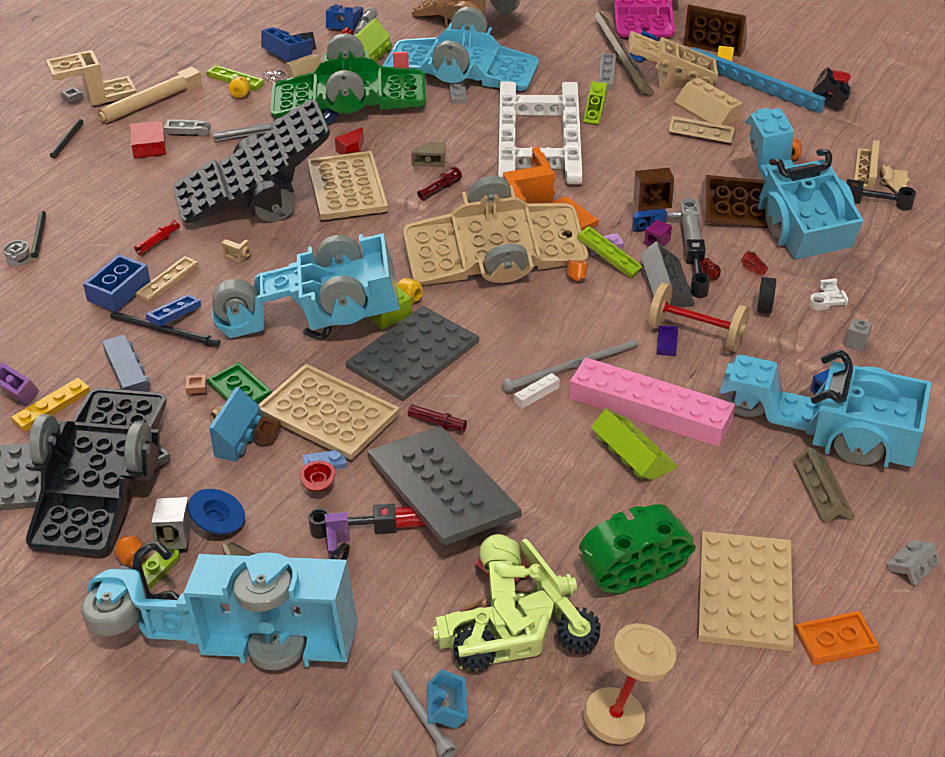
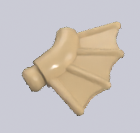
M888 164L881 166L883 177L880 179V182L883 185L888 184L896 193H898L901 187H907L906 184L910 182L907 176L908 171L893 170Z

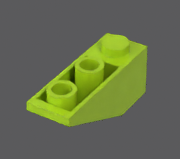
M591 82L583 123L599 125L608 94L607 83Z

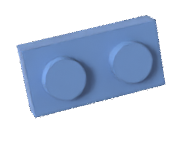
M337 450L303 455L304 466L312 461L319 460L332 464L335 469L347 468L345 456L341 455Z

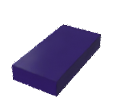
M659 325L657 355L676 356L678 327Z

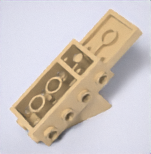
M630 32V52L636 56L645 57L648 61H654V67L658 70L659 86L661 89L682 88L687 82L695 78H700L710 85L716 83L718 76L716 59L663 37L658 42L636 32Z

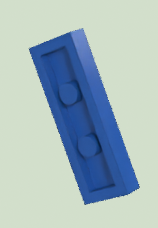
M187 294L146 313V320L156 326H163L201 307V300Z

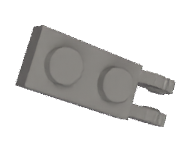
M465 82L449 83L451 104L467 103Z
M168 119L164 130L165 133L173 135L198 134L199 136H207L212 125L207 121Z

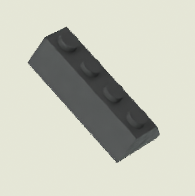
M654 242L640 254L643 261L641 263L646 271L645 276L650 283L649 288L653 292L652 297L654 298L659 285L665 282L672 285L670 305L677 307L693 306L695 303L680 260L660 243Z

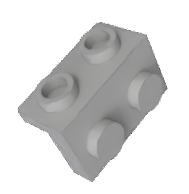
M911 540L899 553L895 554L887 563V567L891 572L908 574L910 584L917 585L939 564L940 560L934 543Z

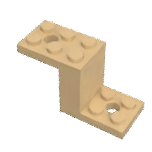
M92 50L46 60L53 80H63L66 77L82 75L84 89L92 106L116 102L137 93L129 76L103 81L100 64Z

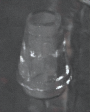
M282 70L268 71L263 74V79L271 83L287 79L285 72Z

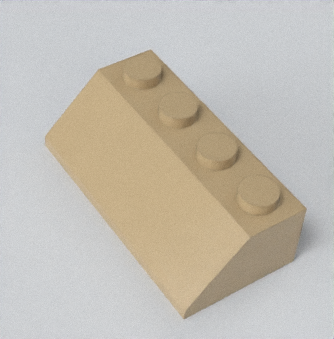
M700 78L687 82L674 101L676 106L704 122L729 126L741 120L743 103Z

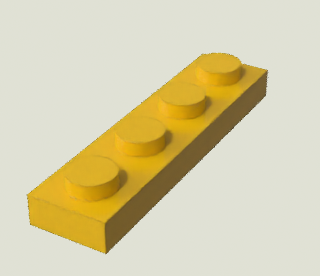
M76 378L11 417L12 422L25 432L32 428L35 419L39 415H54L86 396L90 392V387L79 378Z

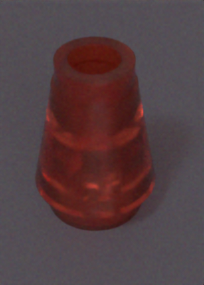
M748 251L741 259L743 267L761 276L768 270V266L755 252Z
M709 258L701 260L703 273L709 275L710 281L717 280L721 274L720 267Z

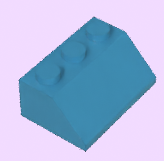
M235 387L209 426L214 457L237 462L240 456L245 453L246 446L254 438L252 432L257 427L261 417H263L261 416L260 406L238 387Z

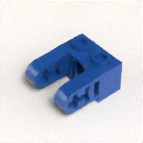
M339 4L330 6L326 10V28L343 30L349 27L354 31L357 23H359L363 16V7L355 6L354 8L345 7L343 9V6Z

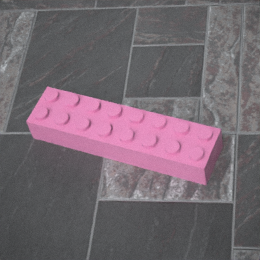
M585 357L570 380L569 399L603 410L607 408L622 416L720 447L733 422L735 403Z

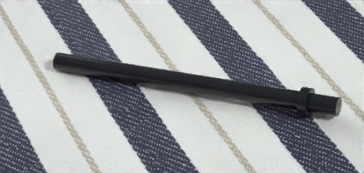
M112 311L110 315L112 319L201 342L204 346L212 345L219 347L221 344L220 340L212 338L211 335L206 334L204 336L167 325L156 326L147 320Z

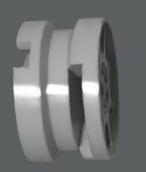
M23 240L11 241L3 247L6 262L11 266H22L31 260L29 245Z

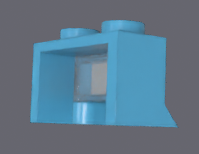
M441 669L427 683V724L439 723L457 729L466 721L468 717L466 678Z

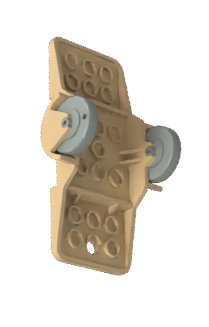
M488 176L474 182L468 189V195L465 191L462 192L465 204H462L452 213L410 223L403 230L412 278L421 285L466 280L468 275L482 274L483 278L490 282L505 283L524 277L534 266H537V270L567 266L568 260L587 261L588 259L586 245L577 239V235L582 230L576 210L572 205L567 203L527 204L520 198H516L513 185L510 186L505 178L499 176ZM566 232L568 234H572V237L567 238L566 236H563L562 233Z

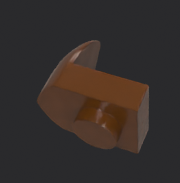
M261 417L257 427L252 432L255 441L261 447L273 444L280 430L281 423L278 420Z

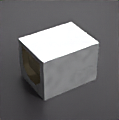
M188 497L162 498L156 501L151 522L154 541L161 542L167 549L187 548L191 529V518L187 508Z

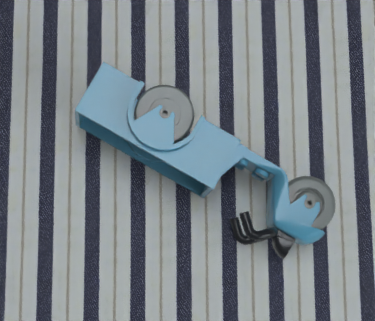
M158 541L147 542L137 550L132 560L133 568L128 565H121L119 569H108L93 577L87 586L88 595L84 598L81 605V613L85 625L89 631L96 635H117L127 631L138 622L141 633L146 638L187 640L188 644H198L201 655L235 656L240 658L241 663H246L249 654L256 666L266 670H279L289 667L297 662L302 655L305 667L310 666L311 660L347 662L358 624L347 560L288 558L277 553H258L251 556L199 554L185 591L180 596L170 590L152 594L149 591L142 567L144 556L150 551L156 550L164 560H168L171 557V552ZM221 603L228 604L230 611H226ZM292 607H300L301 614L293 612Z

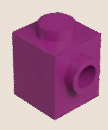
M656 220L645 229L644 244L651 246L657 241L664 246L671 240L672 226Z

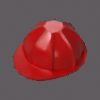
M319 460L306 464L300 472L303 486L315 492L327 489L336 475L332 464Z

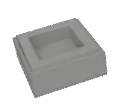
M71 87L62 91L61 96L71 103L82 98L83 93L75 87Z

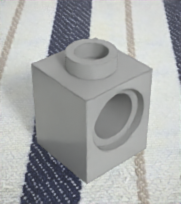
M853 318L848 330L845 347L864 352L869 340L872 323Z

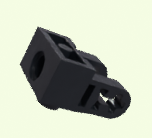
M826 67L818 76L812 91L817 95L825 97V104L836 111L848 100L851 87L845 82L840 84L832 76L834 72L829 67Z

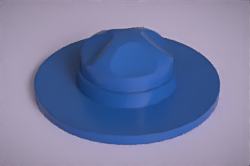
M199 490L191 496L188 502V513L192 521L201 529L213 534L226 535L234 533L241 528L245 520V512L241 503L234 496L222 490Z

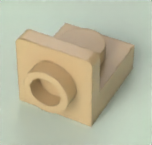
M225 239L221 243L223 257L232 261L242 263L251 254L249 240H244L241 244Z

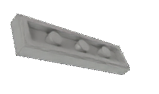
M602 53L598 82L607 83V89L613 90L616 54Z

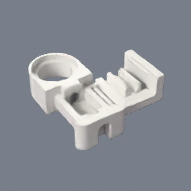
M837 278L821 280L819 287L824 292L814 293L810 297L809 306L817 311L829 310L832 306L844 305L846 308L848 304L846 293L843 290L840 292L837 287Z

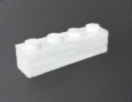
M553 373L515 393L514 403L521 409L558 389L560 379Z

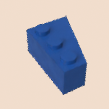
M271 27L262 30L261 47L286 60V62H290L311 55L313 39L308 38V40L301 39L300 35L294 37L289 35L287 31Z

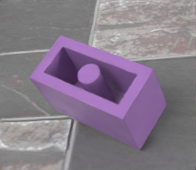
M3 362L0 364V389L27 406L39 392V389L27 377Z

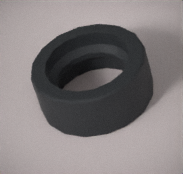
M761 278L757 312L772 313L776 278Z

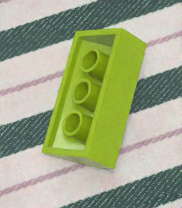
M605 408L591 426L596 432L595 436L602 442H607L609 444L608 449L615 454H619L621 456L620 460L625 465L632 466L635 469L633 473L641 479L645 477L654 480L678 466L628 418Z

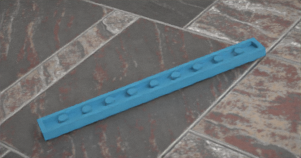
M692 48V50L716 59L719 75L819 114L823 112L825 97L700 49Z

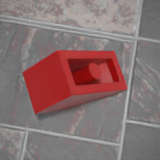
M361 127L336 137V151L340 155L361 152L364 142L363 128Z

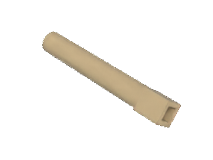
M192 66L179 71L177 76L100 108L98 118L101 122L109 123L180 91L185 90L188 92L202 86L201 73Z

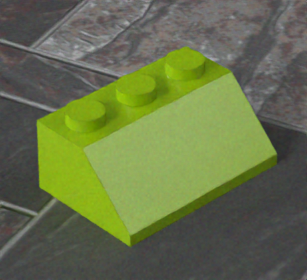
M373 19L355 35L362 42L364 53L365 50H368V57H371L376 62L392 47L389 33L377 19Z

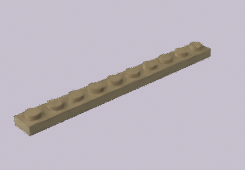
M598 11L594 15L597 19L596 23L601 27V31L606 34L605 37L610 41L609 44L614 48V52L619 55V60L624 63L623 66L628 70L627 73L633 78L632 81L638 86L637 89L642 94L646 93L651 96L654 93L653 89L608 18Z

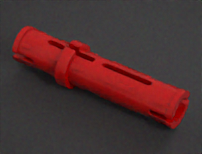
M173 219L165 226H160L154 234L134 247L135 252L137 253L140 250L138 255L142 256L163 239H168L170 234L180 228V224L177 222L174 225L176 220Z

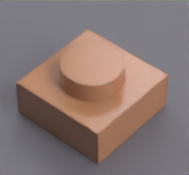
M206 374L186 375V394L206 393Z

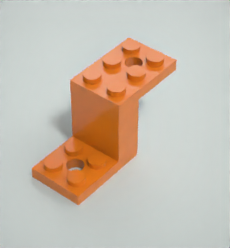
M532 147V168L503 172V178L509 182L510 186L513 185L516 198H520L527 204L553 202V195H555V187L553 185L556 180L555 172L551 170L550 163L546 161L545 154L541 152L540 148Z

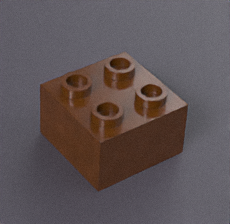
M670 168L635 171L633 201L637 210L648 211L672 208L674 177Z

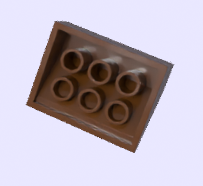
M688 4L684 46L718 52L719 46L734 47V56L741 57L745 50L747 39L746 15Z
M706 175L702 183V205L705 223L768 228L765 209H758L759 197L765 180Z

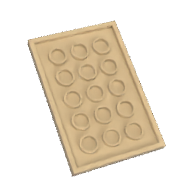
M372 151L307 159L321 220L347 218L357 215L363 216L388 211L387 200Z
M308 364L302 366L258 404L261 409V416L278 420L281 426L330 450H337L341 455L350 460L359 454L400 414L399 407Z
M702 531L698 622L699 642L782 651L793 650L791 540Z

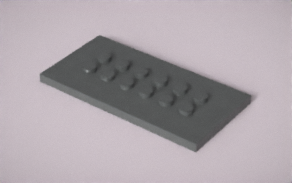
M442 426L367 450L368 458L443 546L522 517L521 509Z

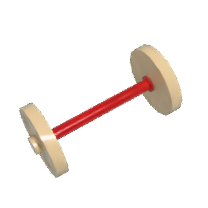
M665 282L659 285L650 307L648 319L650 327L659 329V325L663 324L667 313H674L728 329L726 349L732 352L738 350L747 330L750 313L748 306L741 304L737 308L732 322L670 305L672 285Z
M635 623L626 625L618 631L612 644V657L617 666L628 676L622 689L613 687L597 689L590 695L584 708V720L589 730L599 739L611 744L622 745L632 742L640 735L644 726V710L640 702L630 694L636 680L645 682L662 680L670 674L676 661L675 647L670 638L661 630L647 624Z

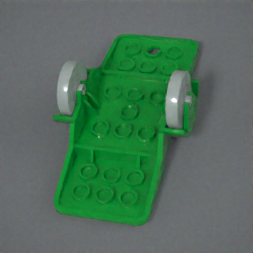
M339 34L329 41L327 53L324 54V61H321L314 72L280 80L273 84L271 116L276 119L283 117L307 100H315L322 110L330 108L335 112L343 114L356 112L363 108L364 105L374 106L379 104L380 110L422 107L426 104L425 74L418 69L380 66L375 60L368 57V50H365L364 53L363 44L356 36Z

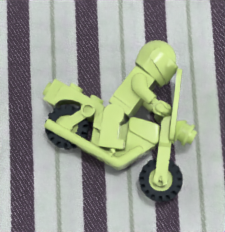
M494 534L486 538L479 550L483 567L489 572L491 607H480L464 612L457 611L445 616L436 617V626L432 627L434 641L439 640L440 649L453 648L454 658L457 660L459 669L467 671L470 668L471 672H475V668H478L479 672H481L484 666L488 669L490 664L540 655L545 645L553 612L559 621L558 640L559 642L562 641L561 645L563 648L568 646L567 651L569 652L572 649H576L575 654H579L580 650H583L584 654L587 653L588 648L593 650L594 645L598 644L601 624L598 623L599 618L597 616L593 617L594 612L590 610L589 613H586L587 608L584 607L582 611H579V607H574L568 598L565 597V595L572 597L574 591H577L575 577L571 578L570 574H565V577H561V575L556 576L527 539L522 540L521 546H519L518 542L501 534ZM525 575H530L536 581V586L529 593H524V590H515L514 577L525 578Z

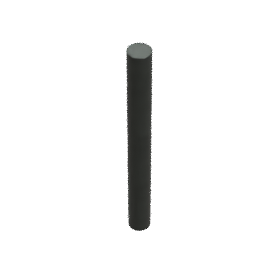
M82 119L76 121L50 153L51 158H56L84 123Z
M44 211L39 213L31 250L32 258L38 257L46 212Z

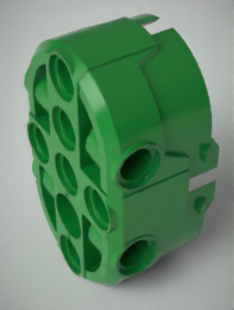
M654 504L647 507L636 506L630 508L629 511L634 516V519L628 520L623 511L615 513L609 520L598 524L584 536L579 545V549L582 554H579L584 569L600 591L604 593L625 594L632 588L645 587L655 580L667 578L668 575L678 570L688 560L696 549L694 538L669 507L662 504Z

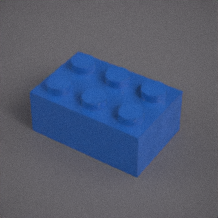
M118 254L85 281L83 286L87 301L116 312L134 297L138 290L151 281L147 264Z

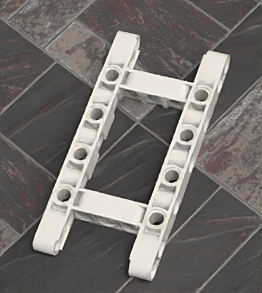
M500 82L498 176L503 178V172L532 168V147H515L516 115L562 116L563 148L546 147L540 148V150L545 154V159L550 163L551 169H564L565 183L582 184L577 82H563L562 95H516V83Z

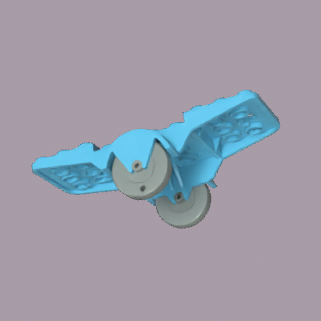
M463 7L456 11L448 28L438 37L403 39L396 42L383 66L394 67L393 52H408L409 69L421 70L425 75L426 73L435 75L444 82L457 83L468 78L475 81L482 80V86L489 88H500V82L516 83V90L523 92L529 88L539 65V59L536 56L499 45L494 37L489 35L492 27H489L487 33H485L487 30V20L483 13L473 7Z

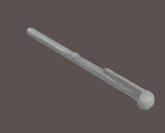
M635 339L514 380L506 378L502 383L504 391L512 393L515 387L542 379L551 373L557 374L578 367L585 357L599 360L638 347V341Z

